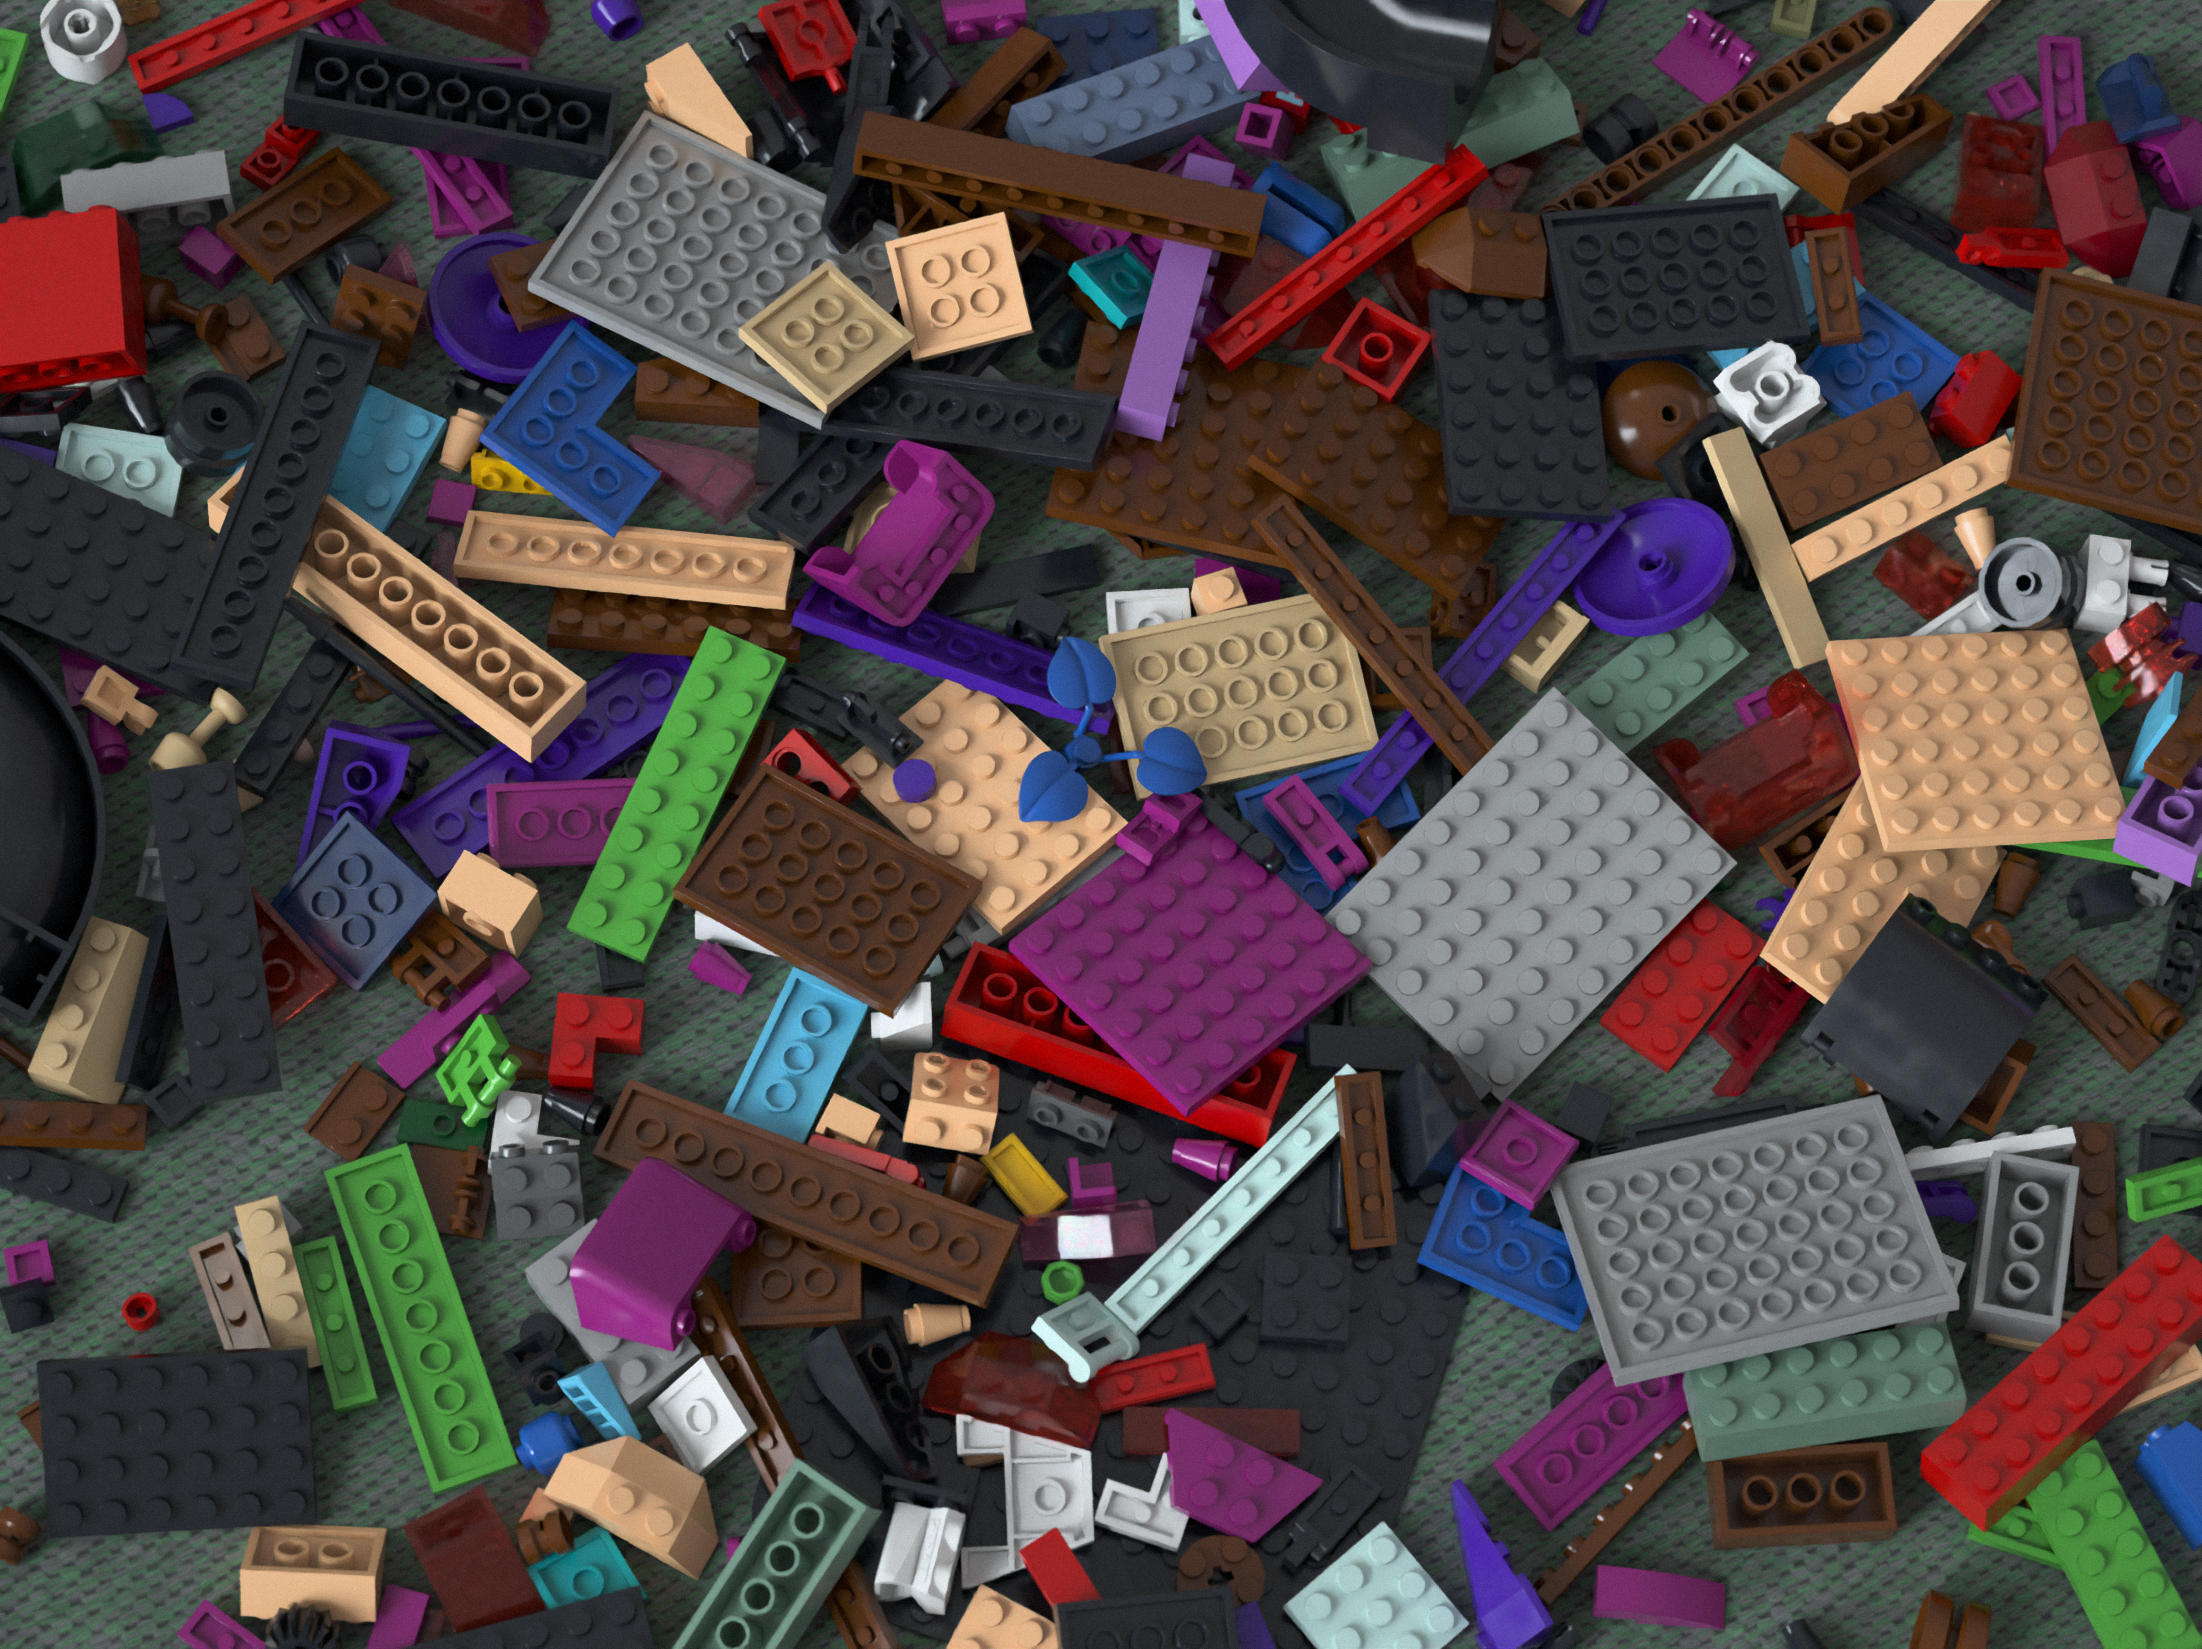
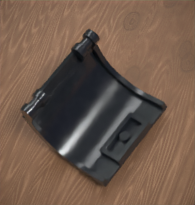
M838 0L856 37H858L861 12L870 14L871 24L870 32L867 34L866 46L882 48L883 35L881 33L883 21L886 16L895 17L891 49L894 52L887 106H895L904 119L928 122L958 91L960 85L904 0ZM745 22L732 25L725 32L726 39L732 47H737L740 51V61L755 78L784 124V130L792 141H797L799 144L798 152L805 163H815L817 168L833 167L839 138L846 126L843 123L848 90L841 95L834 96L825 76H812L791 82L766 32H750ZM851 65L840 69L847 85L849 84Z
M1909 892L1813 1019L1798 1042L1806 1048H1809L1811 1045L1824 1055L1822 1060L1832 1067L1836 1061L1905 1111L1906 1114L1902 1119L1911 1126L1916 1123L1929 1133L1927 1138L1938 1144L2006 1056L2049 994L2042 990V986L2036 979L2027 974H2020L2009 966L2004 956L1998 951L1991 948L1986 949L1975 941L1971 933L1964 926L1958 923H1951L1937 913L1936 907L1930 901L1922 897H1916ZM1821 1031H1823V1032L1826 1033L1828 1036H1830L1832 1039H1834L1835 1042H1834L1833 1040H1831L1829 1037H1827L1825 1034H1823ZM1926 1108H1927L1929 1111H1931L1932 1113H1934L1936 1116H1938L1940 1119H1938V1118L1935 1117L1933 1114H1931L1930 1112H1928V1111L1926 1110Z

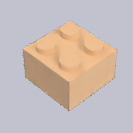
M464 850L437 891L443 915L457 927L498 950H506L517 960L544 919L539 893L536 890L537 886L522 874L515 873L514 876H511L499 869L500 865L498 862L484 853H478L475 856Z

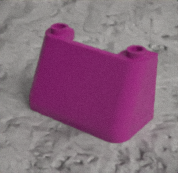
M903 439L897 442L884 462L885 478L898 492L852 554L849 555L839 547L827 545L818 549L802 569L823 587L886 623L900 627L911 624L918 617L988 523L995 506L994 498L990 491L947 451Z
M650 1156L644 1157L573 1257L570 1268V1281L581 1327L675 1352L683 1338L692 1332L695 1325L696 1315L692 1310L690 1295L722 1248L725 1246L730 1252L740 1253L752 1244L756 1235V1223L753 1221L751 1213L665 1160Z

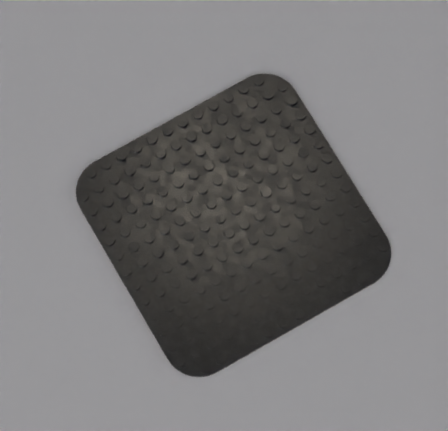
M951 1038L939 1042L924 1052H938L947 1057L964 1060L979 1059L997 1066L1000 1070L998 1110L989 1151L1011 1133H1014L1068 1196L1066 1203L1034 1227L987 1172L985 1176L988 1180L969 1206L1015 1223L1021 1228V1234L987 1309L864 1263V1320L892 1316L911 1355L913 1367L908 1370L911 1388L919 1390L921 1403L916 1406L919 1422L928 1429L934 1458L964 1465L962 1457L957 1455L956 1414H964L980 1420L1082 1394L1079 1382L1070 1375L1069 1364L1055 1351L1048 1348L1044 1340L1031 1329L1038 1316L1060 1306L1046 1299L1041 1285V1278L1050 1263L1065 1259L1081 1269L1085 1285L1080 1295L1089 1291L1104 1305L1227 1182L1225 1180H1221L1219 1183L1214 1182L1178 1163L1172 1162V1152L1178 1137L1229 1141L1230 1146L1239 1149L1235 1173L1261 1148ZM913 1065L910 1067V1069L905 1075L911 1082L913 1075ZM1048 1080H1051L1053 1083L1076 1091L1073 1102L1079 1105L1084 1095L1107 1104H1112V1109L1118 1111L1119 1114L1114 1127H1111L1106 1147L1103 1148L1093 1143L1082 1141L1075 1136L1052 1127L1044 1126L1037 1121L1025 1117L1032 1089L1036 1087L1038 1081L1046 1083ZM887 1121L884 1130L885 1135L877 1151L890 1155L893 1158L907 1161L908 1164L916 1165L920 1171L919 1174L927 1182L926 1190L940 1196L948 1163H953L957 1154L977 1162L983 1156L903 1142V1134L889 1121ZM1274 1123L1267 1142L1284 1126L1283 1124ZM1332 1143L1137 1336L1140 1349L1135 1356L1127 1360L1118 1359L1108 1364L1111 1365L1205 1342L1216 1387L1089 1417L1094 1435L1093 1440L1070 1445L1091 1451L1093 1521L1108 1479L1150 1493L1162 1455L1170 1450L1168 1424L1165 1425V1414L1170 1408L1178 1410L1323 1479L1320 1487L1255 1543L1248 1545L1257 1553L1264 1567L1265 1584L1258 1606L1276 1649H1316L1282 1607L1382 1521L1393 1532L1470 1285L1416 1262L1446 1183L1443 1181L1410 1187L1397 1164L1392 1159H1389L1398 1244L1351 1249L1349 1226L1348 1233L1334 1234L1331 1232ZM1078 1157L1079 1166L1111 1162L1113 1182L1117 1190L1116 1209L1073 1213L1068 1179L1069 1158ZM1265 1251L1352 1257L1347 1346L1260 1340ZM1219 1276L1250 1305V1311L1220 1340L1188 1311V1306ZM914 1304L966 1305L970 1315V1330L920 1347L918 1343H908L904 1329L903 1313L905 1309L913 1308ZM814 1327L808 1344L830 1327ZM1104 1336L1083 1348L1091 1354L1111 1344V1342ZM803 1356L783 1414L808 1462H812L883 1511L855 1553V1557L875 1595L874 1583L893 1512L889 1510V1505L882 1504L881 1483L883 1475H888L890 1468L819 1389ZM1353 1459L1385 1487L1384 1491L1328 1555L1325 1554L1319 1561L1310 1555L1294 1573L1281 1562L1284 1558V1553L1294 1543L1288 1536L1289 1532L1294 1528V1522L1347 1462ZM1004 1462L978 1468L981 1469V1474L969 1523H965L962 1547L1007 1545ZM762 1475L760 1476L753 1499L752 1525L772 1496ZM1189 1517L1178 1551L1174 1552L1094 1525V1542L1074 1549L1072 1552L1087 1576L1121 1560L1139 1595L1175 1592L1180 1560L1190 1546L1205 1537L1229 1535ZM960 1551L944 1615L926 1613L912 1596L897 1601H878L889 1624L949 1643L979 1586L962 1590ZM1027 1568L983 1584L1055 1623L1052 1607ZM1221 1569L1213 1571L1214 1576L1208 1580L1210 1587L1228 1586L1232 1576L1230 1573L1224 1574Z

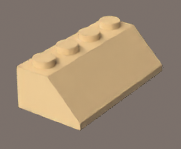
M91 916L28 1068V1073L36 1087L86 1103H120L126 1086L115 1082V1077L149 938L132 928Z

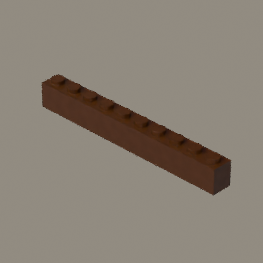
M866 110L854 154L853 174L1254 258L1267 200V195L1254 193L1246 189L1230 188L1208 181H1197L1174 176L1170 173H1159L1136 168L1128 164L1093 159L1089 156L1069 154L1047 147H1036L1013 142L1009 139H998L975 134L967 130H956L933 125L929 122H918L894 117L886 113H875Z

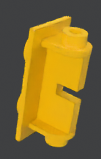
M483 449L482 453L474 452V456H471V483L473 486H477L478 489L553 495L494 451Z

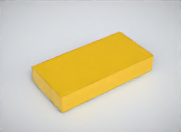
M1011 1133L989 1151L988 1156L983 1155L979 1160V1163L989 1168L987 1171L1034 1227L1068 1201L1067 1194L1014 1133Z

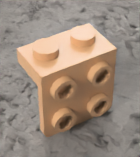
M920 1052L915 1054L911 1098L903 1130V1142L988 1156L998 1110L999 1068L983 1060L952 1058L938 1052Z

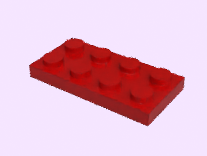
M1704 897L1661 941L1602 1016L1599 1024L1668 1074L1754 964L1767 942Z

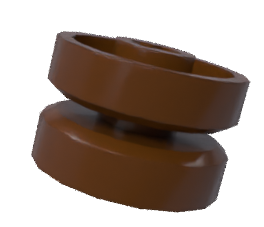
M1928 1588L1915 1621L1909 1649H1986L1992 1616L1991 1605L1967 1599L1960 1606L1954 1619L1955 1602L1953 1596L1947 1592Z

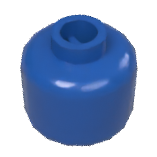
M552 1410L521 1427L519 1437L522 1444L515 1447L527 1471L535 1467L541 1475L548 1477L554 1474L564 1454L579 1450V1447L584 1445V1441L569 1414L561 1416L560 1413Z

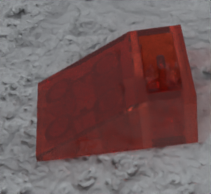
M1965 113L1953 185L1950 224L1963 230L1980 233L1984 232L1987 226L2033 228L2040 203L2044 127L2031 125L2026 122H2013L1985 115L1978 116Z
M483 1484L402 1526L456 1634L546 1610Z

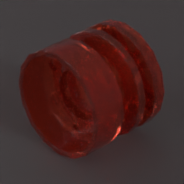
M2157 601L2123 623L2086 652L2101 675L2119 667L2124 672V675L2112 687L2115 693L2131 683L2135 687L2136 691L2122 701L2127 710L2156 699L2175 671L2183 673L2184 678L2191 666L2200 659L2194 650L2179 660L2172 654L2187 643L2184 637H2181L2167 644L2164 643L2161 637L2170 629L2173 622Z

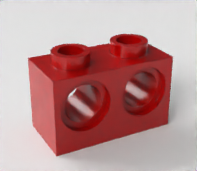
M793 728L760 764L762 766L765 762L816 791L825 783L830 791L829 798L845 807L863 789L807 730ZM797 754L801 760V768L795 776H792L788 770V763L791 757Z

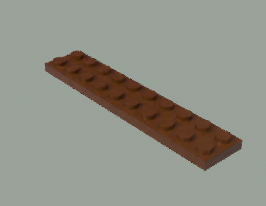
M630 1078L592 1153L595 1160L631 1174L644 1157L650 1156L665 1160L749 1211L754 1221L987 1309L1021 1234L1020 1226Z

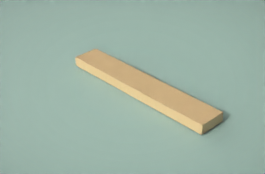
M1743 427L1734 428L1706 438L1702 441L1795 671L1827 660L1825 650L1829 642L1828 636Z

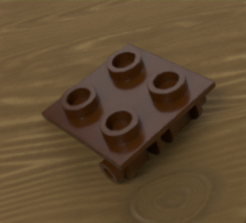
M414 1144L411 1157L439 1234L483 1240L493 1192L492 1175L487 1174L490 1155L484 1154V1148L468 1146L467 1152Z

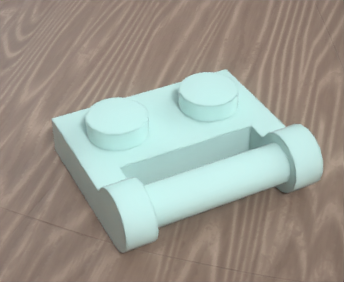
M1089 1291L1038 1316L1031 1328L1044 1340L1048 1348L1055 1351L1069 1364L1070 1375L1077 1382L1088 1381L1097 1374L1099 1369L1118 1359L1127 1360L1135 1356L1140 1349V1343L1135 1334ZM1104 1336L1111 1342V1344L1091 1354L1083 1348Z

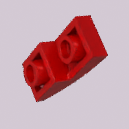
M282 114L265 131V141L240 165V176L267 192L289 177L312 149L322 131L284 125Z

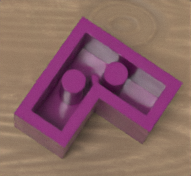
M2179 115L2181 122L2180 131L2125 144L2132 168L2152 174L2164 203L2168 207L2188 211L2202 204V124L2196 118Z

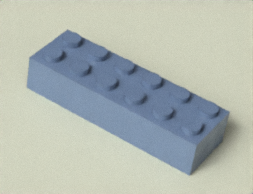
M1211 34L1014 104L1011 107L1005 130L1013 142L1036 147H1047L1055 151L1089 156L1093 159H1102L1117 164H1128L1189 142L1197 134L1202 137L1240 123L1245 103L1258 104L1262 94L1260 91L1238 90Z

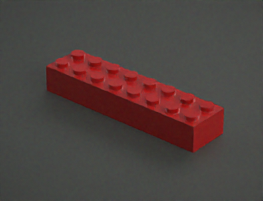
M976 941L973 943L945 1004L940 1035L1258 1148H1262L1267 1143L1290 1086L1298 1056L1288 1051L1274 1048L1186 1118L1016 956Z
M2165 1234L1921 1452L1920 1476L1982 1532L1986 1533L2202 1338V1263L2170 1236Z

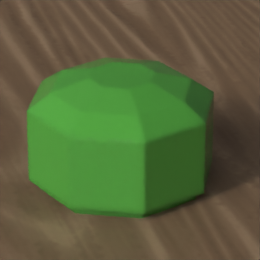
M1065 1259L1050 1263L1041 1278V1285L1046 1299L1058 1305H1062L1080 1296L1085 1285L1080 1267Z

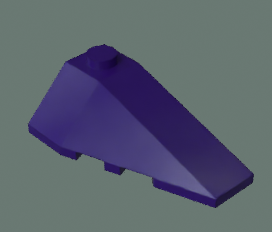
M335 719L330 722L325 734L294 874L346 811H353L374 831L376 830L403 786L412 745L373 728Z
M1461 1478L1454 1481L1449 1494L1476 1627L1480 1632L1475 1635L1477 1644L1480 1649H1531L1533 1646L1535 1647L1546 1640L1554 1623L1524 1572L1518 1576H1515L1512 1572L1514 1568L1510 1559V1552L1503 1541L1500 1542L1497 1539L1492 1541L1488 1536V1533L1491 1532L1489 1521Z

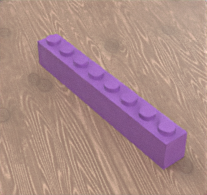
M1188 153L1182 174L1183 178L1208 181L1216 185L1235 189L1239 187V182L1232 181L1235 164ZM1164 239L1113 429L1162 442L1166 426L1174 428L1180 403L1173 402L1174 394L1183 395L1189 371L1181 368L1183 361L1192 362L1197 339L1190 337L1192 329L1197 331L1201 329L1206 307L1199 306L1200 298L1209 299L1214 275L1207 274L1209 266L1217 268L1221 251Z

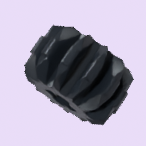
M294 1602L290 1610L279 1607L277 1614L267 1624L264 1636L266 1638L265 1649H340L342 1643L340 1641V1622L332 1620L330 1610L317 1611L314 1602L309 1608H302L297 1602Z

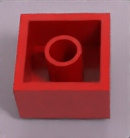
M1363 296L1321 359L1326 363L1337 365L1344 375L1359 385L1373 389L1377 396L1389 405L1392 402L1397 405L1428 360L1432 339L1429 333Z

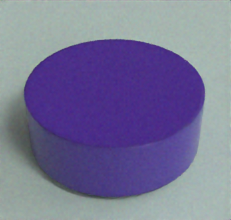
M907 760L896 768L893 775V783L897 795L909 803L926 801L934 794L937 787L934 769L924 760Z

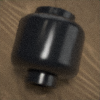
M359 234L335 242L330 249V255L326 257L325 263L331 281L338 287L341 286L348 263L385 276L386 266L389 265L390 258L383 243H377L368 234Z

